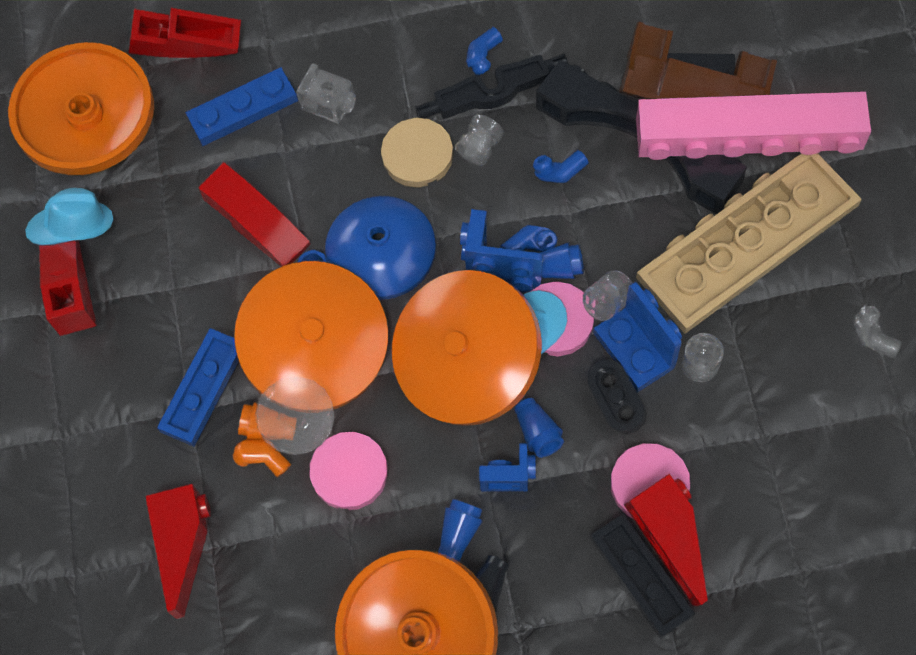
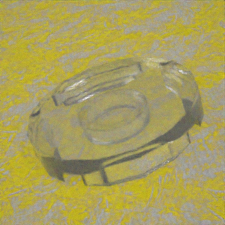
M299 376L282 378L269 385L258 399L255 411L257 428L263 440L276 451L291 455L309 453L322 445L331 433L335 418L333 402L326 390L315 381Z

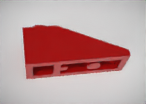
M668 474L626 502L624 506L692 606H699L707 602L708 598L694 509L688 501L692 497L685 484L679 478L674 480Z
M193 484L145 496L167 612L175 619L182 618L185 615L208 532L205 518L211 517L206 494L200 495Z

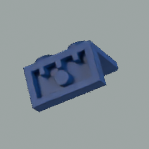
M634 282L628 286L625 308L594 327L593 334L610 357L626 370L638 393L675 369L682 344V335L677 325L671 319L665 320L658 311L659 305L653 294L648 289L642 290L638 283Z

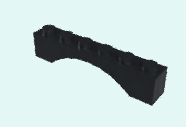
M560 59L536 90V109L565 126H603L625 132L637 138L636 114L638 100H631L618 93L611 84L599 82L592 78L578 65H570ZM724 154L706 155L698 159L687 156H669L665 159L681 180L687 197L716 215L724 210V205L738 191L747 170V166L742 164L737 157H727Z

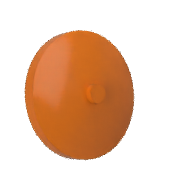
M75 43L46 53L33 62L20 76L9 101V125L15 140L23 152L37 165L49 171L65 175L92 174L118 164L140 145L153 119L154 98L144 71L128 54L115 47L101 43Z
M319 261L296 262L267 274L253 286L245 297L235 324L236 353L248 381L269 401L297 412L318 413L330 411L358 398L370 387L380 372L388 345L386 316L373 290L351 271L335 264Z
M474 270L456 271L442 275L418 290L404 307L396 324L392 341V362L395 376L408 400L417 409L431 418L462 426L486 423L511 410L524 397L532 385L539 368L542 352L539 322L533 308L524 295L503 279L486 272Z
M407 550L391 553L375 560L354 578L339 605L335 624V643L337 655H496L498 624L494 606L486 589L466 566L438 552Z

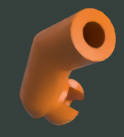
M245 439L235 446L233 452V460L239 466L245 467L248 464L264 463L277 478L291 466L290 462L267 439Z

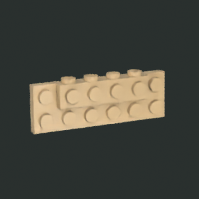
M818 153L812 155L800 154L772 175L769 172L763 174L755 181L752 186L753 189L744 195L741 193L734 195L724 205V210L715 216L713 214L705 216L698 222L695 231L686 237L684 235L676 237L667 246V251L637 272L636 279L645 289H648L653 294L657 303L684 334L859 206L862 199Z

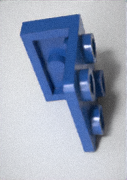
M471 209L470 222L462 223L460 245H462L461 260L465 261L466 270L482 271L495 275L510 283L520 292H530L532 289L540 286L543 255L536 252L487 247V211Z

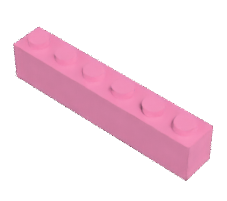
M866 92L638 100L636 114L638 156L649 157L653 160H662L669 156H687L698 159L706 155L723 154L727 157H739L744 154L753 153L776 156L783 152H800L801 154L812 155L820 151H838L847 154L863 150L871 134Z

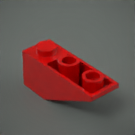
M79 240L54 245H39L40 288L47 321L60 336L97 326Z

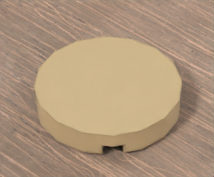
M412 118L401 121L388 131L382 142L381 156L385 169L394 181L404 186L420 188L428 186V183L436 179L438 181L446 175L452 165L453 146L450 135L440 124L430 119Z

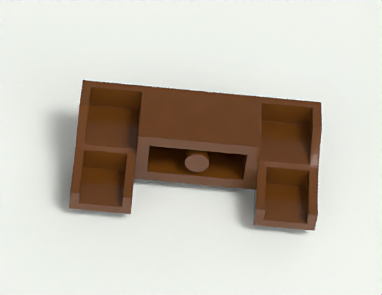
M640 21L636 23L619 93L641 99L770 95L777 60H769L748 54L746 51L739 52L734 74L729 75L673 58L667 59L673 31L645 25Z

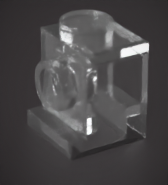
M314 63L311 64L296 91L301 110L340 124L345 113L351 112L356 101L352 81L321 70L319 65Z

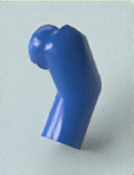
M495 27L480 35L468 46L466 63L476 75H481L490 69L491 63L486 58L488 51L503 41L500 32Z
M576 150L562 163L552 162L550 157L541 155L534 160L533 168L535 176L543 182L566 183L587 166L589 162L581 151Z
M527 225L500 245V247L511 250L524 251L528 249L543 252L556 246L557 235L549 228Z

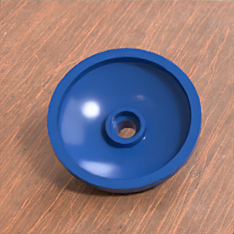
M375 196L353 203L337 216L327 234L325 253L326 259H329L331 264L351 271L373 290L379 300H385L408 293L425 279L435 259L436 241L429 220L416 206L396 197ZM376 233L385 235L381 240L372 239Z

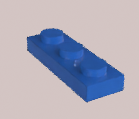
M282 67L185 113L203 147L298 102V98Z
M209 329L157 427L160 433L195 447L239 362L235 338L214 329Z

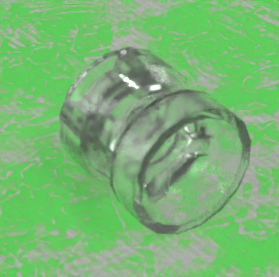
M475 114L467 125L468 132L460 136L455 144V149L469 162L485 165L492 155V146L500 142L504 131L491 118Z
M616 270L609 271L599 278L598 282L588 287L583 294V305L589 315L597 320L605 321L611 319L620 309L625 307L628 286L632 284L628 276Z
M709 333L693 335L687 341L681 360V367L689 379L696 382H706L717 375L724 356V348L721 341Z

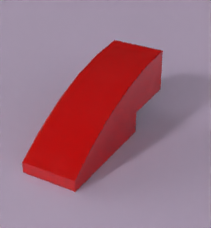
M171 8L170 15L134 9L128 53L169 58H201L237 54L241 20Z
M223 162L198 187L205 202L228 219L236 231L281 267L292 264L309 247L310 241L270 201L226 163Z

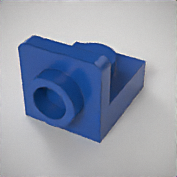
M519 443L520 465H512L510 461L493 460L488 462V466H479L481 492L528 491V479H536L535 455H527V443Z

